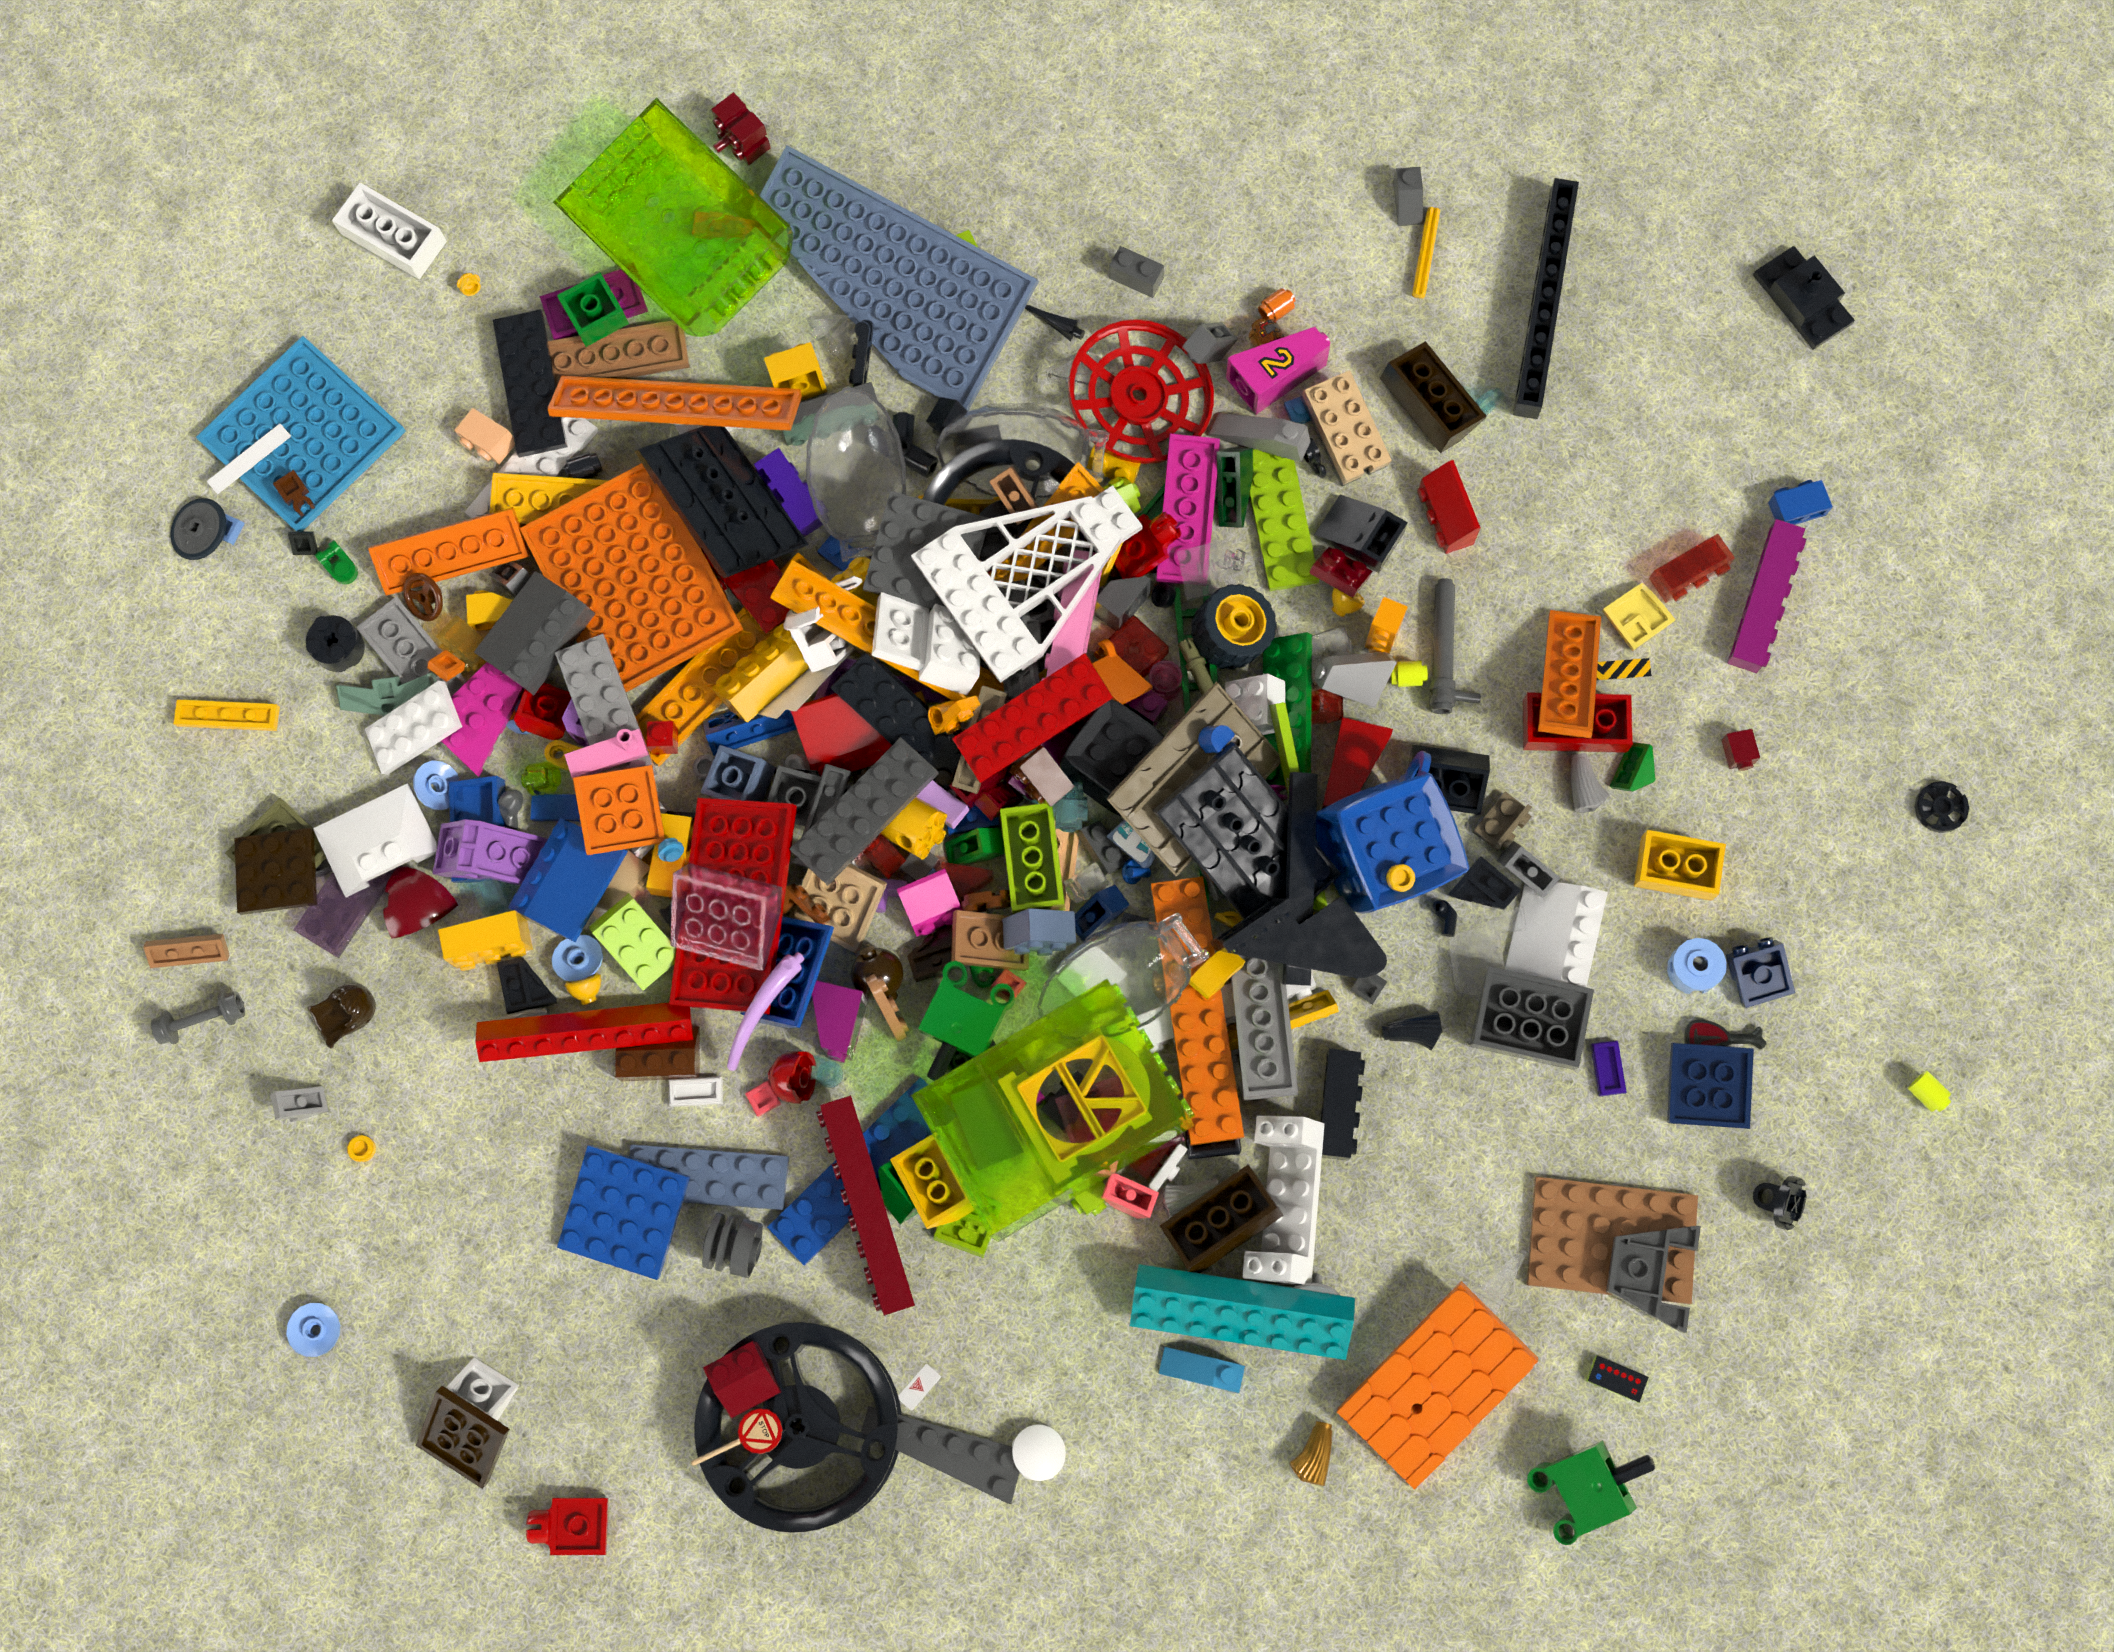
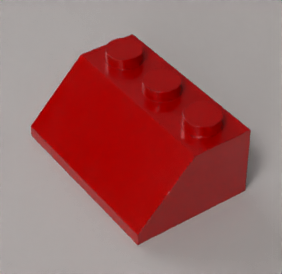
M1450 460L1423 477L1417 489L1421 503L1425 502L1427 506L1426 516L1430 525L1434 524L1437 531L1435 533L1437 545L1439 548L1443 547L1445 554L1474 545L1481 528L1455 462Z

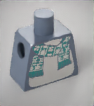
M1126 820L1107 836L1143 868L1150 867L1157 857Z

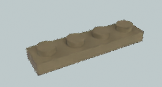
M982 686L978 698L981 705L975 709L970 727L1005 705L1009 693ZM961 754L952 786L978 794L981 783Z

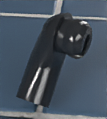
M1436 900L1432 905V909L1443 922L1441 935L1454 937L1457 912L1446 900Z

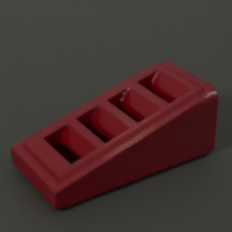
M1004 781L980 792L974 804L992 821L1001 815L1000 809L1014 807L1022 802L1024 798Z

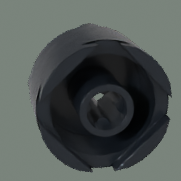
M329 615L316 618L306 635V650L323 668L329 671H346V669L357 665L364 655L365 644L360 632L347 619L341 616Z

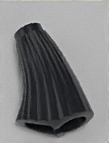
M1438 1011L1412 1015L1381 1025L1384 1041L1413 1042L1429 1050L1434 1048L1443 1032Z

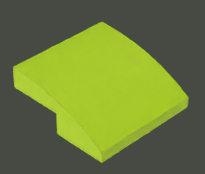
M973 1193L980 1207L957 1221L938 1226L933 1240L984 1258L1003 1203Z

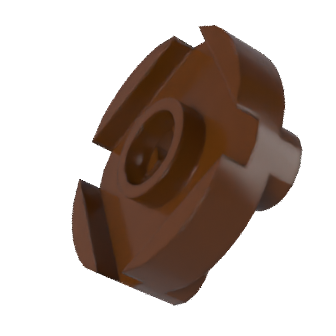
M999 890L1000 894L995 895L992 891L964 895V897H959V903L962 911L984 913L987 912L986 907L995 908L996 910L1011 908L1010 890Z

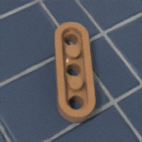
M875 974L866 977L865 980L897 1042L907 1038L905 1032L909 1031V1028L903 1016L897 1018L895 1012L899 1011L893 997H886L884 992L888 991V988L882 976L876 978Z

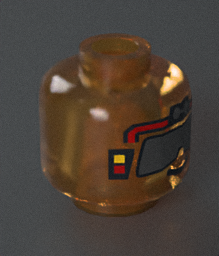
M1260 318L1251 325L1252 329L1249 332L1248 338L1255 348L1283 338L1285 334L1274 319L1264 320V318Z

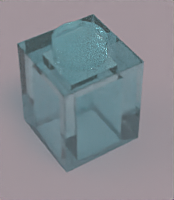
M489 878L472 885L482 914L486 917L510 910L508 906L511 902L502 881Z

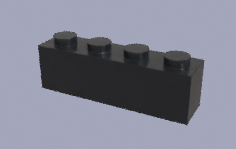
M1331 1048L1327 1052L1320 1122L1324 1123L1322 1158L1349 1161L1351 1154L1356 1155L1357 1139L1353 1138L1354 1128H1359L1360 1112H1355L1356 1101L1361 1102L1363 1089L1362 1086H1358L1359 1075H1364L1365 1060L1361 1059V1052Z

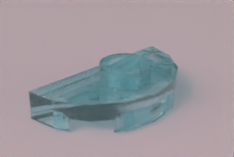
M1495 388L1494 391H1487L1475 402L1488 415L1497 406L1495 403L1504 397V393L1499 388Z

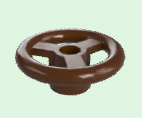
M423 573L411 574L406 579L403 587V596L408 609L416 618L422 621L429 622L437 619L443 608L441 589L428 575ZM420 580L424 582L421 590H411V586L415 581ZM412 599L417 600L423 605L426 614L422 613L415 606Z

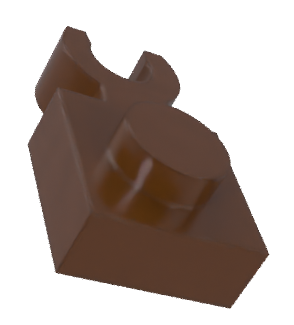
M294 470L273 483L287 505L293 504L294 510L301 517L304 516V513L301 511L302 505L308 504L312 509L315 508L313 501L305 496L309 493V490Z

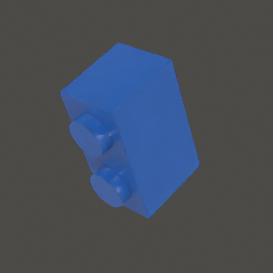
M1807 480L1792 489L1788 487L1780 488L1774 492V495L1768 502L1775 520L1778 519L1793 525L1826 516L1833 507L1822 480L1816 482Z

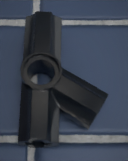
M898 412L893 415L892 432L877 423L869 428L864 439L865 443L892 458L896 465L906 466L925 478L932 476L939 462L938 458L913 444L914 415L907 412ZM899 449H907L903 453H897Z

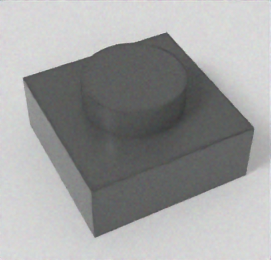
M1377 974L1367 978H1358L1351 991L1373 1005L1387 981Z

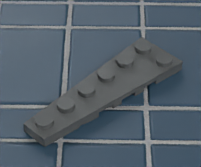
M868 1406L861 1430L865 1434H869L878 1427L877 1412L874 1407ZM898 1415V1434L895 1450L1005 1503L1012 1504L1020 1472L1015 1466L1011 1446Z

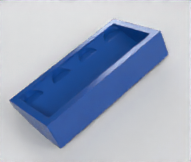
M498 776L449 782L450 822L466 819L507 828L498 805V799L505 792V780ZM451 877V882L453 883L498 881L490 878L475 880Z

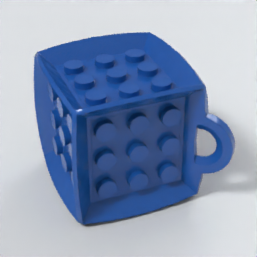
M1424 751L1417 753L1406 773L1401 775L1399 779L1362 790L1316 812V840L1318 846L1340 871L1341 875L1333 883L1339 895L1344 897L1355 913H1371L1415 898L1456 879L1469 870L1465 849L1453 815L1433 775L1428 773L1431 755ZM1397 864L1409 866L1415 874L1414 885L1404 892L1391 889L1386 881L1388 870Z

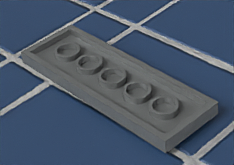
M900 737L790 848V851L828 886L939 774L938 771Z

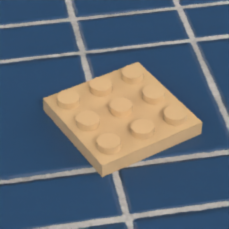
M849 864L827 886L808 868L801 886L808 892V897L814 903H819L827 910V915L831 920L825 925L834 927L830 940L854 953L858 952L887 882ZM797 904L793 906L788 917L814 922Z

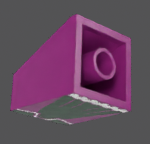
M816 981L812 997L821 1048L832 1061L845 1063L846 1059L852 1061L868 999L863 991Z

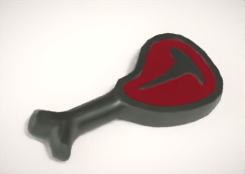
M1694 1020L1686 1026L1684 1032L1685 1044L1711 1046L1752 1044L1760 1050L1767 1045L1766 1041L1762 1038L1763 1029L1761 1027H1757L1755 1031L1749 1034H1731L1715 1022Z

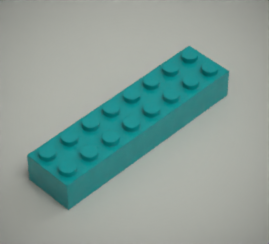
M1138 1264L1130 1326L1346 1360L1354 1324L1355 1298Z

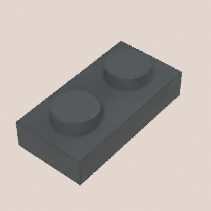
M1101 820L1080 829L1077 835L1105 877L1123 868L1126 859L1117 845L1107 837L1109 833Z

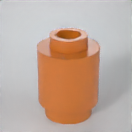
M1280 288L1261 302L1258 311L1264 321L1268 322L1267 320L1270 319L1277 321L1295 308L1294 302H1296V299L1290 290Z

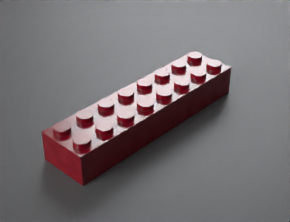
M850 1095L821 1104V1111L816 1112L820 1127H826L829 1137L824 1138L828 1153H834L837 1163L832 1164L836 1179L842 1178L845 1189L840 1190L844 1206L850 1205L853 1215L848 1216L852 1232L858 1231L861 1241H857L856 1246L860 1259L866 1257L869 1266L864 1268L868 1285L874 1283L876 1293L871 1294L876 1312L882 1310L883 1316L913 1307L915 1306L852 1097Z

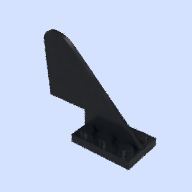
M1340 896L1300 924H1298L1290 911L1294 908L1290 900L1274 898L1210 941L1215 951L1353 978L1374 976L1383 971L1387 964L1386 954L1343 896Z

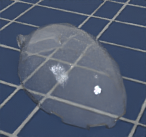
M846 386L842 388V391L827 397L816 413L813 420L812 433L809 435L806 460V481L815 513L826 531L840 541L843 562L849 561L850 558L872 556L875 545L848 549V543L877 540L889 493L894 491L906 495L907 468L900 436L886 408L868 391Z
M1031 403L987 404L957 416L942 430L935 445V451L938 454L942 468L955 456L969 448L989 441L1004 439L1026 440L1039 443L1061 453L1075 465L1079 462L1085 468L1089 441H1094L1096 444L1092 470H1086L1097 482H1101L1104 479L1102 468L1105 445L1109 440V433L1102 430L1084 429L1077 420L1056 409ZM1030 460L1025 464L1029 470H1037L1039 468V464L1035 460ZM1011 465L996 466L982 470L967 478L964 482L975 487L976 491L985 495L999 497L989 481ZM1022 478V482L1028 491L1031 492L1033 482ZM1052 478L1039 482L1035 501L1037 498H1051L1060 484Z
M1175 913L1159 923L1150 921L1120 923L1094 933L1065 955L1043 984L1037 1003L1041 1025L1046 1030L1050 1028L1061 1035L1062 1039L1082 1041L1083 1037L1098 1028L1101 1029L1105 1037L1112 1038L1150 1024L1161 1016L1164 1010L1178 1001L1190 981L1191 968L1204 962L1209 957V953L1206 949L1201 948L1182 922L1183 918L1179 913ZM1172 928H1174V930L1177 932V934L1180 936V938L1192 952V955L1188 956L1178 936L1171 930Z

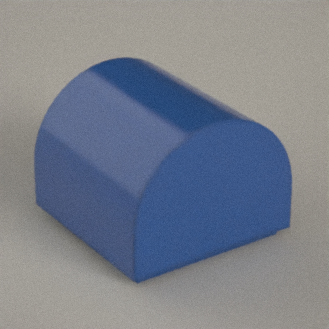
M1225 725L1207 726L1200 731L1198 741L1205 753H1219L1235 734Z

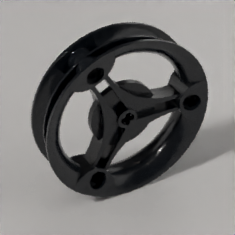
M1016 439L989 441L969 448L950 460L933 478L922 499L945 505L953 491L975 473L991 467L1011 465L1021 480L1023 478L1033 482L1030 494L1035 500L1039 482L1052 478L1061 484L1075 464L1061 453L1039 443ZM1035 460L1038 462L1039 468L1037 470H1029L1025 465L1026 462ZM999 500L987 506L979 515L991 519L1009 515L1010 513L1002 500ZM1034 518L1027 519L1019 525L1016 522L1004 524V527L1008 532H1012V536L1016 535L1015 539H1018ZM997 526L987 529L979 558L981 562L1009 545V542L1004 539L1005 537ZM1083 547V551L1090 552V548ZM1048 560V561L1044 564V566H1045L1048 570H1049L1050 560ZM1053 564L1052 572L1061 573ZM1032 575V580L1044 589L1046 581L1041 576ZM1055 593L1054 596L1060 603L1061 598ZM1046 599L1045 602L1029 611L1030 620H1038L1040 623L1055 622V606L1049 599Z
M794 1322L773 1325L750 1334L735 1344L725 1355L754 1341L758 1342L764 1357L772 1360L774 1376L781 1393L768 1399L762 1409L770 1410L781 1421L783 1430L781 1440L774 1449L766 1453L772 1461L755 1478L747 1469L762 1454L752 1453L740 1466L729 1465L724 1452L699 1463L707 1482L718 1498L730 1510L748 1522L769 1530L789 1533L808 1532L837 1524L851 1517L871 1502L888 1480L899 1454L895 1447L898 1434V1415H902L899 1396L890 1374L883 1363L867 1346L856 1338L834 1328L814 1323ZM781 1337H785L788 1341V1348L785 1352L779 1353L776 1349V1341ZM806 1346L816 1347L832 1352L851 1364L870 1389L876 1406L878 1427L869 1434H865L842 1424L839 1412L832 1399L822 1390L806 1384L797 1354ZM790 1359L795 1385L785 1387L780 1360ZM708 1378L699 1396L695 1413L694 1439L698 1458L722 1447L721 1420L724 1406L714 1393ZM800 1418L802 1419L801 1424L805 1426V1430L799 1431L800 1434H797V1429L793 1427L794 1422H799ZM840 1432L865 1439L861 1452L836 1445ZM875 1442L881 1443L884 1447V1454L880 1458L873 1457L870 1451L871 1446ZM831 1452L861 1458L864 1472L859 1479L844 1493L826 1503L807 1508H789L774 1505L760 1498L758 1484L781 1465L792 1469L809 1468L822 1462ZM737 1477L743 1479L745 1483L744 1490L741 1493L735 1492L732 1487V1483Z

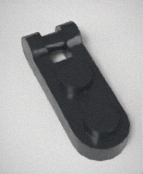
M868 319L857 323L854 328L856 335H858V343L854 344L852 359H855V368L851 369L849 383L853 384V387L867 383L874 325Z

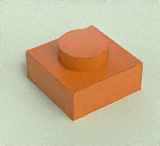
M445 650L429 660L427 668L447 682L464 671L465 663Z

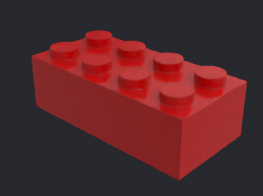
M1527 692L1522 701L1523 750L1627 753L1633 745L1632 695L1595 694L1591 738L1539 732L1541 693Z

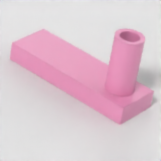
M621 729L616 737L564 755L573 779L576 776L595 774L649 754L640 729L633 731Z

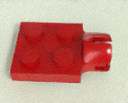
M1162 512L1152 520L1145 514L1137 518L1142 525V530L1123 542L1114 562L1122 579L1142 577L1169 558L1167 553L1168 546L1180 538L1182 534L1180 527L1175 528L1178 523L1170 514Z
M552 1498L550 1509L532 1510L528 1513L526 1524H541V1529L526 1530L527 1542L549 1545L550 1555H607L609 1498Z

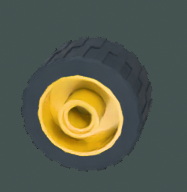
M1230 584L1217 589L1196 610L1194 619L1191 622V637H1193L1199 654L1210 664H1214L1222 669L1235 670L1236 668L1245 667L1248 663L1250 664L1270 646L1271 641L1275 637L1277 622L1270 602L1265 599L1262 593L1242 584Z

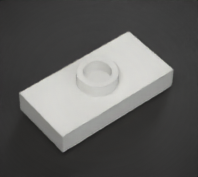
M1178 1144L1148 1184V1188L1158 1192L1167 1179L1172 1181L1180 1171L1177 1165L1188 1149Z

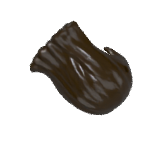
M346 983L333 990L326 1000L314 1006H309L308 1011L318 1031L321 1032L326 1046L331 1049L342 1037L363 1028L370 1022L376 1010V1002L372 993L360 983Z

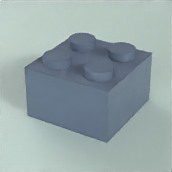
M720 745L701 793L711 799L762 802L776 767L761 758Z
M1029 908L1003 918L1004 950H1014V954L1017 955L1029 954L1030 951L1037 952L1038 956H1049L1053 954V951L1066 950V946L1076 943L1075 913L1073 911Z

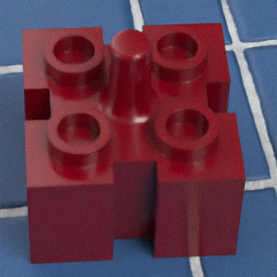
M734 92L711 109L714 117L712 122L718 130L716 135L719 141L713 145V149L717 153H720L730 145L733 147L731 151L739 161L743 159L749 166L771 149L769 140L766 137L765 125L753 112L747 109L746 104Z

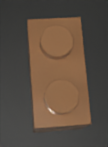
M1010 466L989 481L1010 514L1039 508L1013 466ZM1025 520L1018 521V522H1016V523H1017V525H1019L1020 523H1022V522L1025 521Z

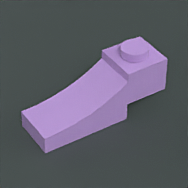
M933 780L917 795L918 798L945 812L947 819L944 824L952 829L959 824L969 811L968 805L951 795Z

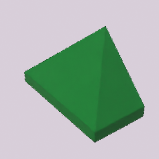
M1633 742L1627 753H1624L1609 787L1633 792L1654 783L1656 778L1653 746Z

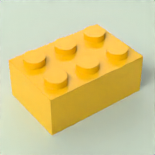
M1647 830L1640 840L1634 887L1712 901L1720 892L1726 844Z
M516 910L438 929L444 960L457 969L460 968L461 971L474 969L476 967L475 964L482 962L495 964L500 962L502 957L510 955L511 958L522 957L526 955V951L533 950L528 922Z

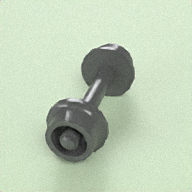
M222 991L218 993L219 1006L174 1020L172 1015L165 1010L161 1012L159 1017L151 1020L152 1034L159 1044L170 1042L174 1045L179 1041L177 1030L222 1015L229 1025H234L237 1019L245 1016V1002L242 1001L241 996L236 991L231 993Z

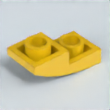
M1217 951L1188 980V983L1208 1000L1224 986L1231 976L1243 967L1246 961L1239 955Z

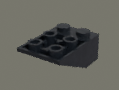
M1340 494L1314 536L1341 550L1356 561L1362 562L1375 572L1380 573L1404 535L1408 522L1385 509Z

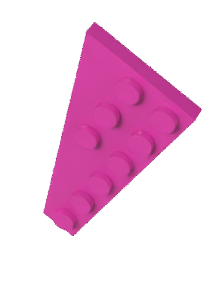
M488 662L451 697L462 728L441 740L478 777L483 771L482 767L494 750L495 742L499 735L503 733L524 689Z

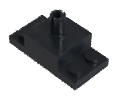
M1792 246L1753 273L1755 279L1813 350L1851 326L1855 321L1840 302L1845 294L1844 290L1815 255L1806 260L1797 248Z

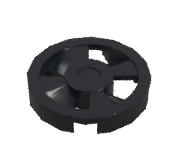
M1945 781L1933 782L1924 787L1917 795L1914 805L1916 816L1921 824L1930 831L1938 833L1952 832L1959 828L1968 817L1969 803L1966 795H1962L1956 789L1957 786ZM1949 791L1956 795L1952 800L1947 797ZM1927 792L1933 801L1925 799L1924 794ZM1953 811L1961 814L1956 823L1948 816ZM1932 814L1938 817L1937 823L1934 825L1926 821Z

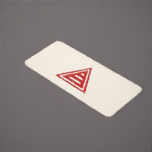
M925 1364L898 1395L899 1400L910 1410H913L941 1376L928 1364Z

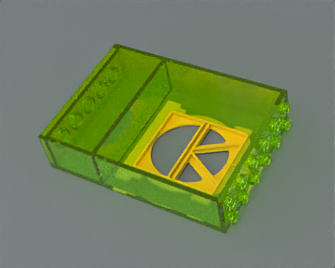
M1108 979L1103 980L911 1095L989 1237L997 1242L1004 1240L1195 1126L1191 1120L1195 1117L1192 1109L1185 1098L1179 1100L1180 1089L1171 1075L1165 1076L1164 1072L1168 1070L1158 1052L1151 1053L1150 1049L1154 1048V1045L1144 1029L1138 1031L1137 1026L1141 1025L1130 1005L1126 1008L1123 1004L1127 1000L1117 983L1111 985ZM1076 1059H1092L1093 1063L1078 1087L1066 1066V1062ZM1105 1064L1117 1073L1124 1088L1123 1097L1085 1098ZM1056 1069L1096 1139L1084 1143L1063 1142L1047 1133L1041 1125L1036 1110L1037 1095L1042 1083L1053 1070ZM1120 1108L1122 1112L1112 1128L1105 1132L1091 1109Z

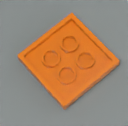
M652 764L573 777L586 855L659 844L665 840Z

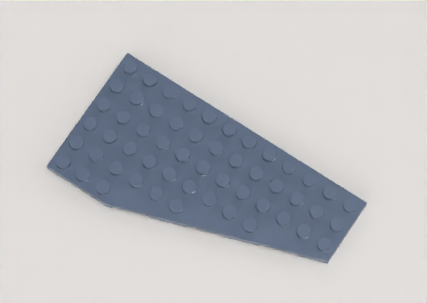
M786 145L752 209L756 216L855 325L864 319L872 321L874 325L872 344L904 379L939 398L955 399L969 411L1039 281L1036 278Z

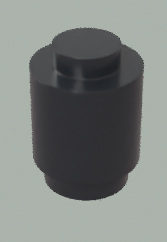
M587 452L567 459L568 465L564 466L567 478L590 479L598 476V473L603 471L596 452L592 454Z

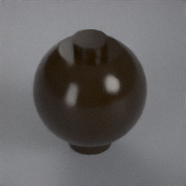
M873 946L864 948L855 959L851 969V979L855 989L863 991L866 998L875 1000L865 978L872 974H875L876 978L882 976L888 988V991L884 992L886 997L892 996L895 1001L898 998L896 991L900 988L904 975L903 966L899 958L893 952L884 948H874Z

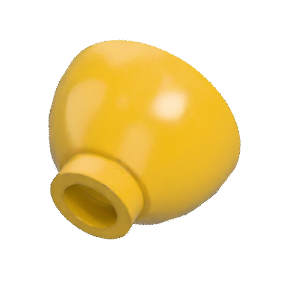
M1333 588V607L1331 610L1337 615L1344 617L1346 614L1360 610L1365 605V600L1359 593L1352 598Z
M596 972L594 975L582 980L567 981L565 987L571 996L581 1001L582 1005L590 1004L597 1000L596 995L601 987V975Z

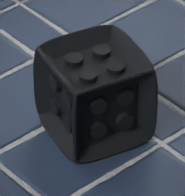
M1110 700L1092 714L1074 737L1061 759V770L1086 795L1107 810L1122 817L1109 803L1107 798L1165 736L1126 706L1115 700Z

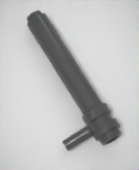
M1448 578L1439 579L1435 585L1433 678L1430 681L1432 696L1429 697V706L1432 707V712L1435 714L1452 713L1455 701L1479 704L1481 700L1480 693L1455 691L1456 683L1453 680L1455 584H1453L1452 579Z

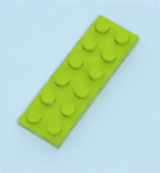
M1253 449V478L1249 495L1269 592L1319 583V578L1309 573L1315 563V557L1295 461Z

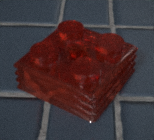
M1132 615L1108 638L1112 642L1116 654L1143 678L1169 653V646L1135 615ZM1130 647H1139V653L1133 652L1130 654Z

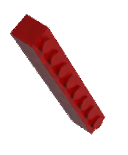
M667 1002L477 1022L475 1043L479 1062L689 1041L693 1040L691 1007L673 1006Z

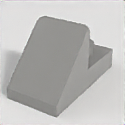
M323 1086L277 1091L270 1095L275 1120L290 1119V1122H295L328 1112Z

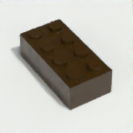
M1248 1164L1159 1226L1187 1270L1200 1274L1284 1215Z

